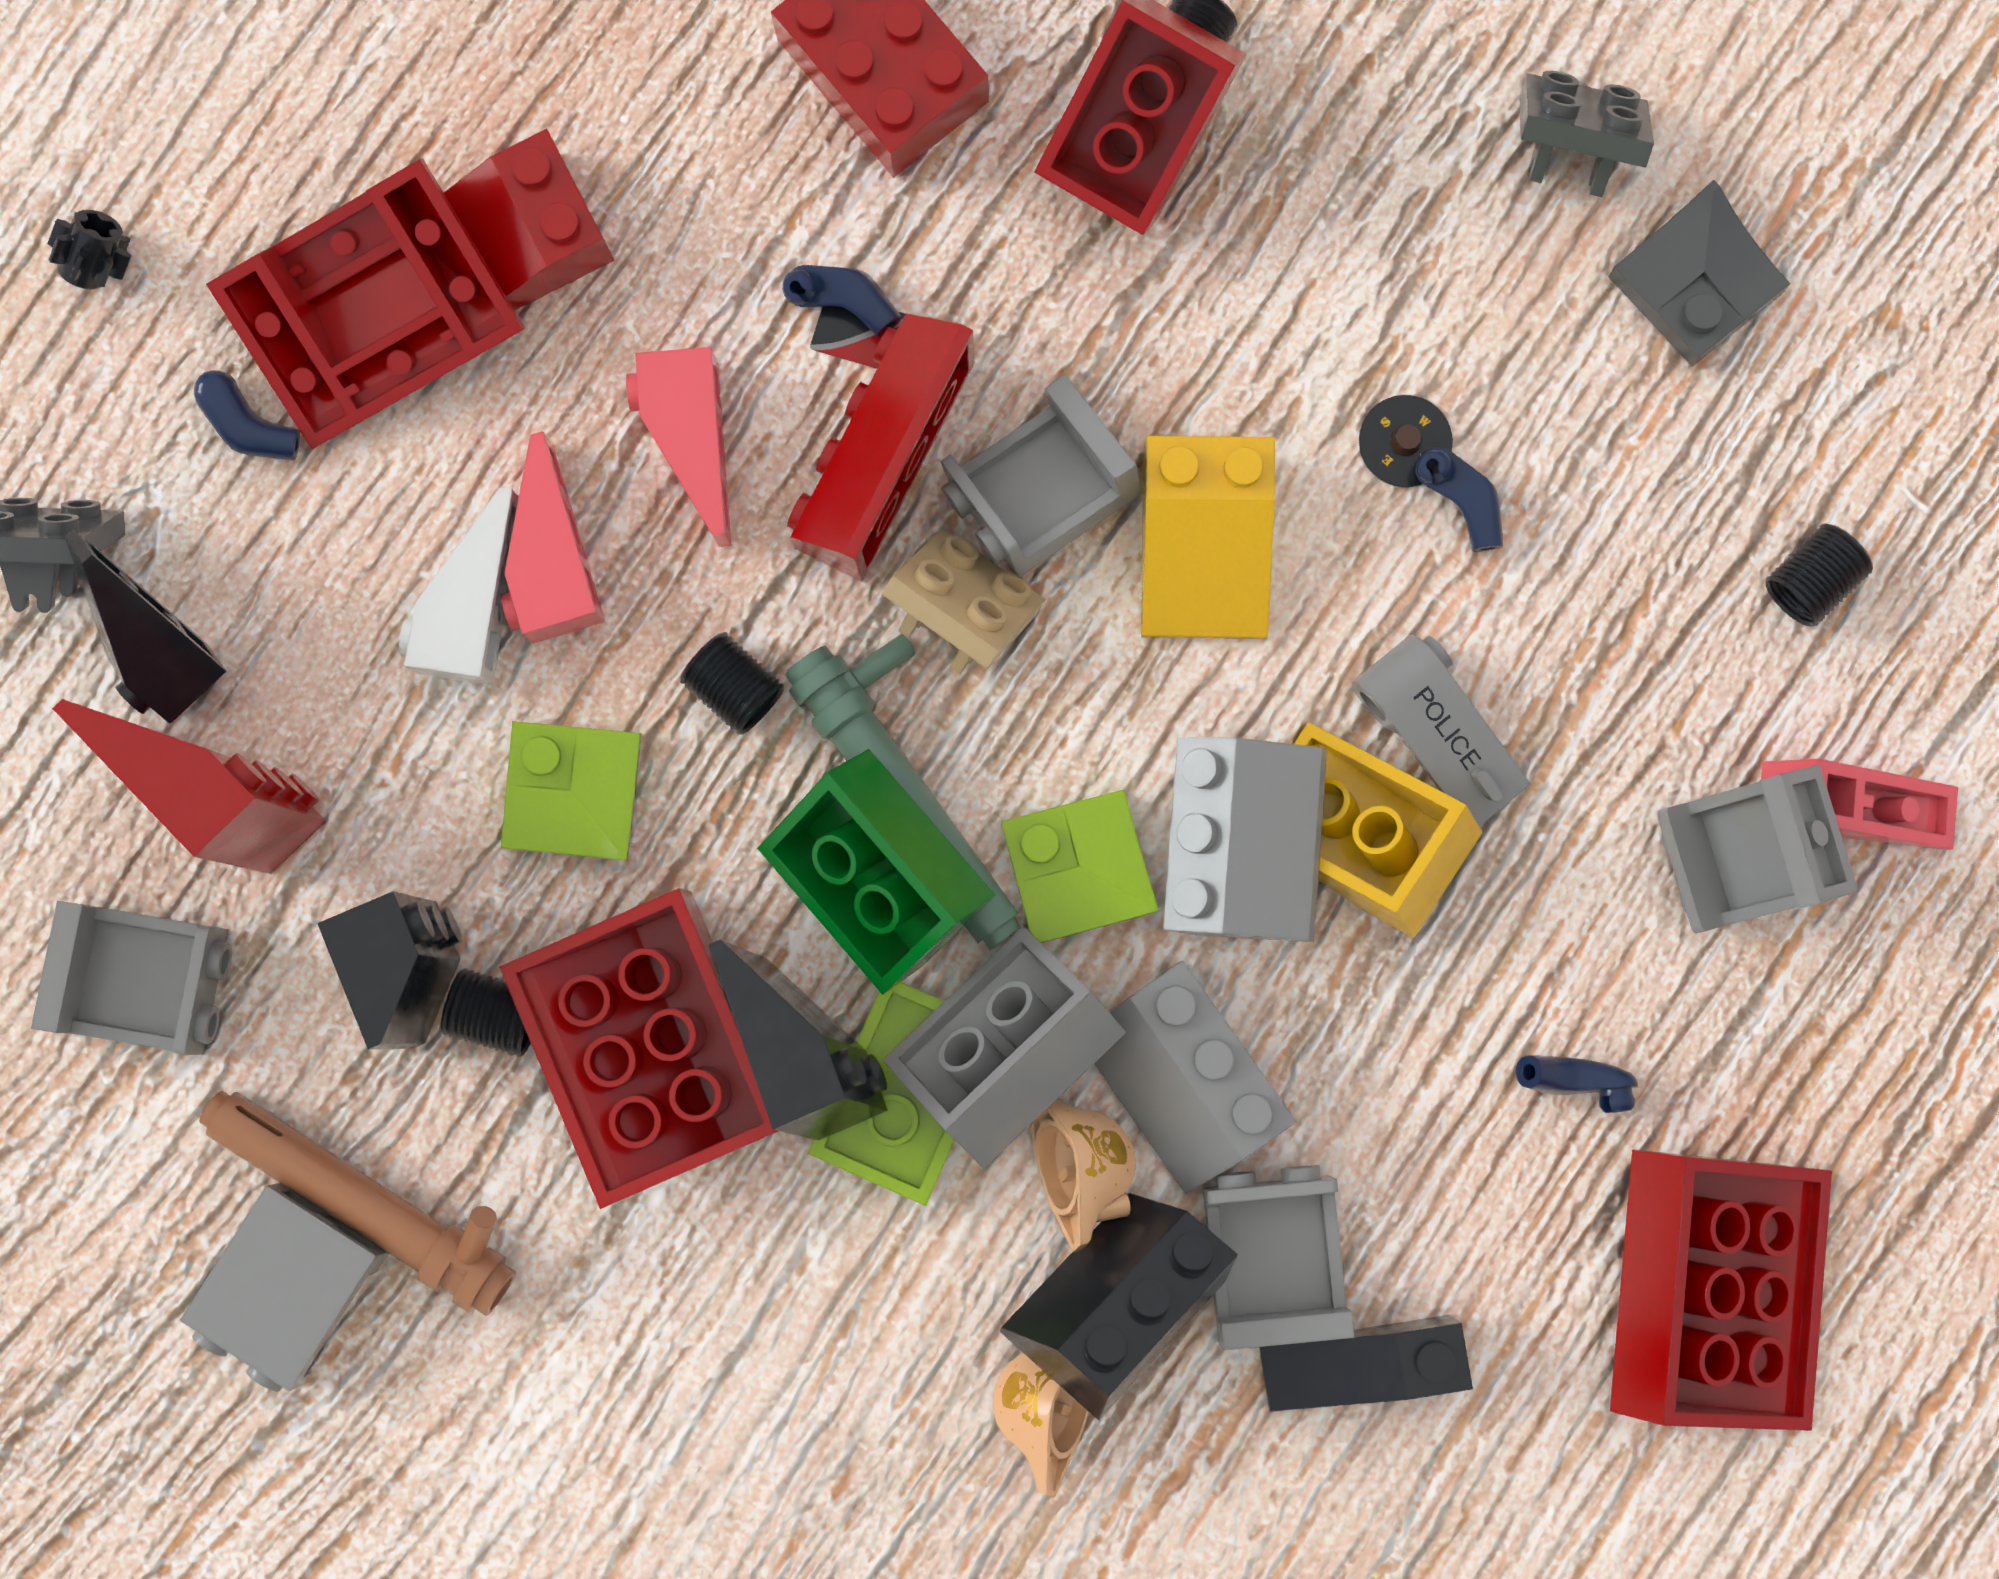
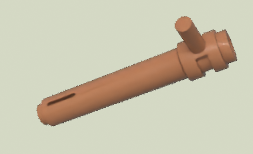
M224 1091L218 1092L203 1110L199 1122L207 1127L206 1135L417 1271V1279L432 1290L438 1292L443 1288L453 1294V1303L466 1312L470 1313L476 1309L483 1315L488 1316L510 1287L516 1271L505 1265V1256L491 1247L486 1248L497 1220L495 1211L490 1207H475L470 1214L465 1230L455 1224L446 1227L238 1092H234L231 1095Z

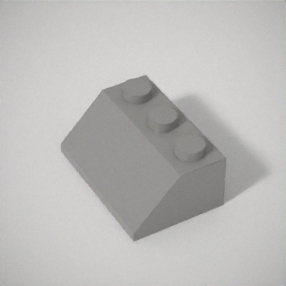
M1177 737L1163 930L1196 936L1314 942L1327 758L1326 748L1244 738Z
M1023 926L883 1061L943 1129L985 1169L1127 1032L1097 997Z
M1184 961L1178 962L1109 1011L1127 1033L1094 1064L1185 1194L1243 1161L1297 1122Z

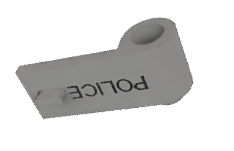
M1410 634L1351 682L1352 687L1362 704L1385 728L1398 734L1438 790L1466 804L1480 827L1531 785V783L1448 671L1453 662L1446 650L1431 636L1421 640L1416 635Z

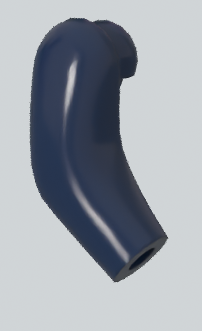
M801 265L794 268L784 278L782 290L789 302L799 307H843L857 316L877 337H882L888 327L894 328L902 319V316L878 284L864 271L844 267Z
M211 370L199 376L194 387L195 401L222 440L232 450L250 456L296 460L300 442L299 429L275 424L258 416L245 400L235 379L228 373Z
M1433 447L1424 451L1417 459L1416 475L1422 484L1450 499L1460 508L1466 522L1472 551L1481 552L1502 548L1503 532L1500 502L1495 486L1487 477L1447 448Z
M1538 1055L1524 1056L1517 1063L1516 1077L1519 1084L1523 1087L1550 1095L1599 1092V1107L1605 1113L1631 1111L1635 1106L1632 1088L1638 1087L1637 1079L1632 1073L1619 1067L1586 1059Z

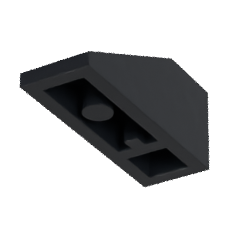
M74 528L65 536V540L107 658L121 679V682L115 688L139 713L145 714L151 708L171 724L227 671L204 640Z
M1450 1315L1354 1330L1355 1338L1259 1347L1270 1412L1410 1400L1473 1389L1462 1323Z

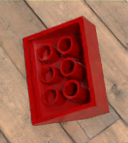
M64 699L52 708L193 857L272 874L326 822L313 808L320 801L318 796L293 773L286 776L276 767L269 770L258 760L251 764L239 753L228 757Z
M675 889L499 966L600 1209L779 1132L773 1130L709 947V944L713 943L692 891Z
M1632 1150L1610 1412L1663 1426L1812 1431L1832 1179L1831 1170Z

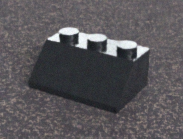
M392 891L317 923L367 1049H414L425 1044L460 962L455 945L462 942V936L448 907L440 909L436 901Z
M1132 1193L1127 1194L1130 1201L1129 1216L1101 1221L1093 1230L1090 1242L1082 1250L1072 1252L1000 1329V1333L1099 1421L1225 1283L1238 1256L1234 1250L1188 1211Z

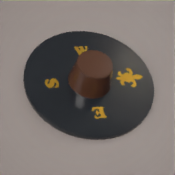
M1398 395L1381 401L1370 410L1360 428L1359 450L1365 465L1374 476L1389 485L1397 487L1422 485L1416 475V463L1419 456L1427 449L1433 447L1447 448L1452 452V432L1446 417L1438 407L1421 397Z

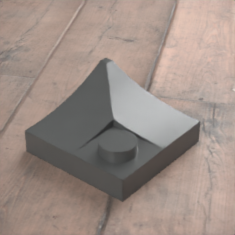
M1715 180L1709 183L1645 242L1615 265L1608 276L1692 367L1780 297L1791 284L1749 234L1733 210L1722 188Z

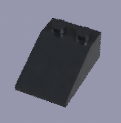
M721 939L709 944L773 1130L819 1141L888 1111L881 1093L887 1090L886 1077L880 1063L873 1054L868 1055L860 1044L767 958Z

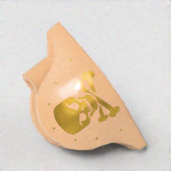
M1058 1098L1030 1125L1036 1162L1049 1204L1072 1251L1076 1252L1082 1250L1090 1242L1096 1222L1129 1216L1130 1201L1126 1190L1131 1185L1136 1172V1156L1129 1136L1112 1118L1098 1111L1074 1107Z
M1022 1353L1008 1363L998 1378L993 1395V1412L997 1425L1003 1435L1017 1446L1027 1458L1034 1475L1037 1490L1040 1493L1055 1498L1080 1441L1089 1411Z

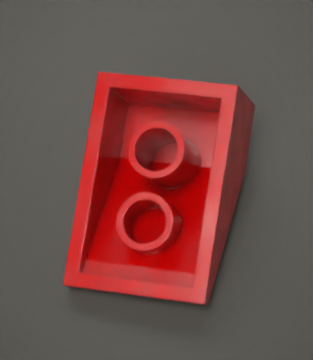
M548 129L489 157L444 192L514 310L615 261Z

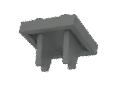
M1545 71L1542 76L1526 73L1519 96L1521 140L1536 143L1528 172H1530L1529 181L1542 183L1554 147L1596 156L1589 186H1591L1590 195L1603 197L1615 161L1646 168L1654 146L1648 100L1640 99L1641 95L1637 91L1621 85H1605L1603 90L1579 85L1577 78L1559 71Z
M8 498L0 500V567L14 611L22 612L28 608L29 594H32L37 599L38 610L42 613L49 612L55 606L58 582L60 584V592L64 597L73 595L77 591L79 576L65 536L75 528L102 552L125 536L124 511L101 510V503L94 500L67 501L61 503V508H38V501L33 498Z

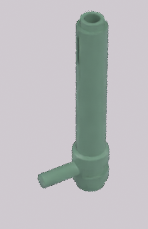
M900 634L851 668L841 655L833 656L827 646H822L812 651L785 673L786 678L792 685L789 693L799 707L807 706L814 715L811 721L814 728L823 740H832L846 761L870 749L996 894L965 925L977 944L983 940L990 950L1021 928L1014 918L1019 913L872 709L876 703L865 690V688L914 656L915 650L912 644L903 634Z

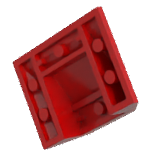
M423 158L206 284L311 450L525 329Z

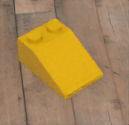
M1147 435L1143 450L1141 637L1267 639L1275 506V437Z
M1308 722L1294 744L1327 749L1318 881L1360 909L1415 938L1483 832L1466 804Z

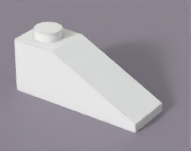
M499 487L416 600L412 619L406 618L403 621L399 636V653L401 656H406L404 666L415 673L493 685L505 615L500 595L509 591L504 572L519 498L513 489Z

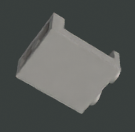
M1063 375L1044 388L1050 407L962 466L957 463L951 454L940 461L949 481L941 487L948 502L961 519L971 513L981 527L980 530L975 532V535L987 555L996 565L1005 559L1018 578L1144 493L1136 464L1066 375Z
M1820 764L1759 780V782L1659 810L1657 813L1662 830L1663 844L1669 853L1680 889L1681 904L1687 913L1691 929L1695 934L1789 909H1800L1858 892Z
M57 901L31 1029L90 1036L171 1050L173 1053L183 1055H204L205 1045L212 1043L219 1025V1008L213 1006L218 980L223 981L231 964L232 946L226 942L228 929Z
M1319 1165L1282 1168V1180L1256 1183L1254 1171L1217 1175L1218 1186L1203 1188L1206 1227L1238 1254L1225 1283L1214 1294L1218 1343L1223 1350L1355 1338L1352 1311L1346 1305L1335 1192H1338L1337 1178L1321 1176Z
M281 1183L267 1185L179 1321L195 1330L192 1335L193 1340L207 1351L219 1356H226L229 1352L249 1365L246 1371L247 1375L261 1386L279 1392L282 1387L287 1391H291L305 1384L312 1373L308 1368L367 1276L378 1272L389 1253Z

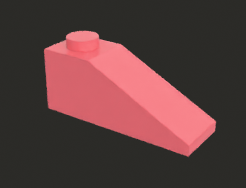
M712 347L635 353L637 373L626 375L627 398L630 411H639L640 417L718 546H732L719 368Z
M543 431L530 435L504 572L510 592L500 595L504 614L511 630L521 629L522 635L533 644L606 622L554 445Z
M1824 759L1762 761L1761 780L1820 764L1842 838L1953 850L1958 797L1957 786Z

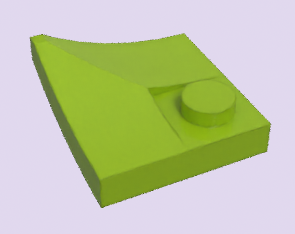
M512 721L501 848L627 861L642 733Z
M1124 789L1001 821L1029 932L1040 943L1083 933L1159 911Z

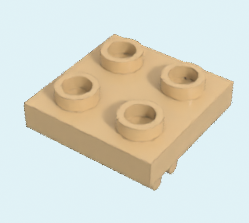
M944 527L892 575L881 594L907 612L898 630L901 634L909 638L916 627L919 628L924 624L959 649L950 665V668L959 675L964 671L967 664H971L973 660L988 669L1035 618L1046 600L1033 591L1022 577L1018 578L1015 573L1003 570L979 553L977 547L971 541L962 536L952 534Z

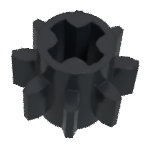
M81 210L75 212L71 224L65 220L56 219L47 243L52 247L48 260L50 263L57 264L60 276L76 287L83 289L105 287L108 276L119 280L124 278L132 257L126 251L130 238L122 235V227L111 216L96 210Z

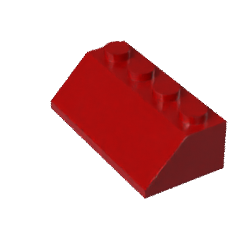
M906 313L898 330L892 327L886 329L873 357V361L879 363V366L870 384L867 385L860 382L847 404L845 416L851 420L841 440L832 437L819 458L816 471L823 474L812 496L802 493L790 514L787 527L794 530L790 538L796 550L861 582L863 581L975 364L973 330L962 324Z

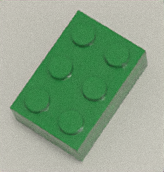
M870 749L828 771L757 848L882 995L923 967L996 896Z

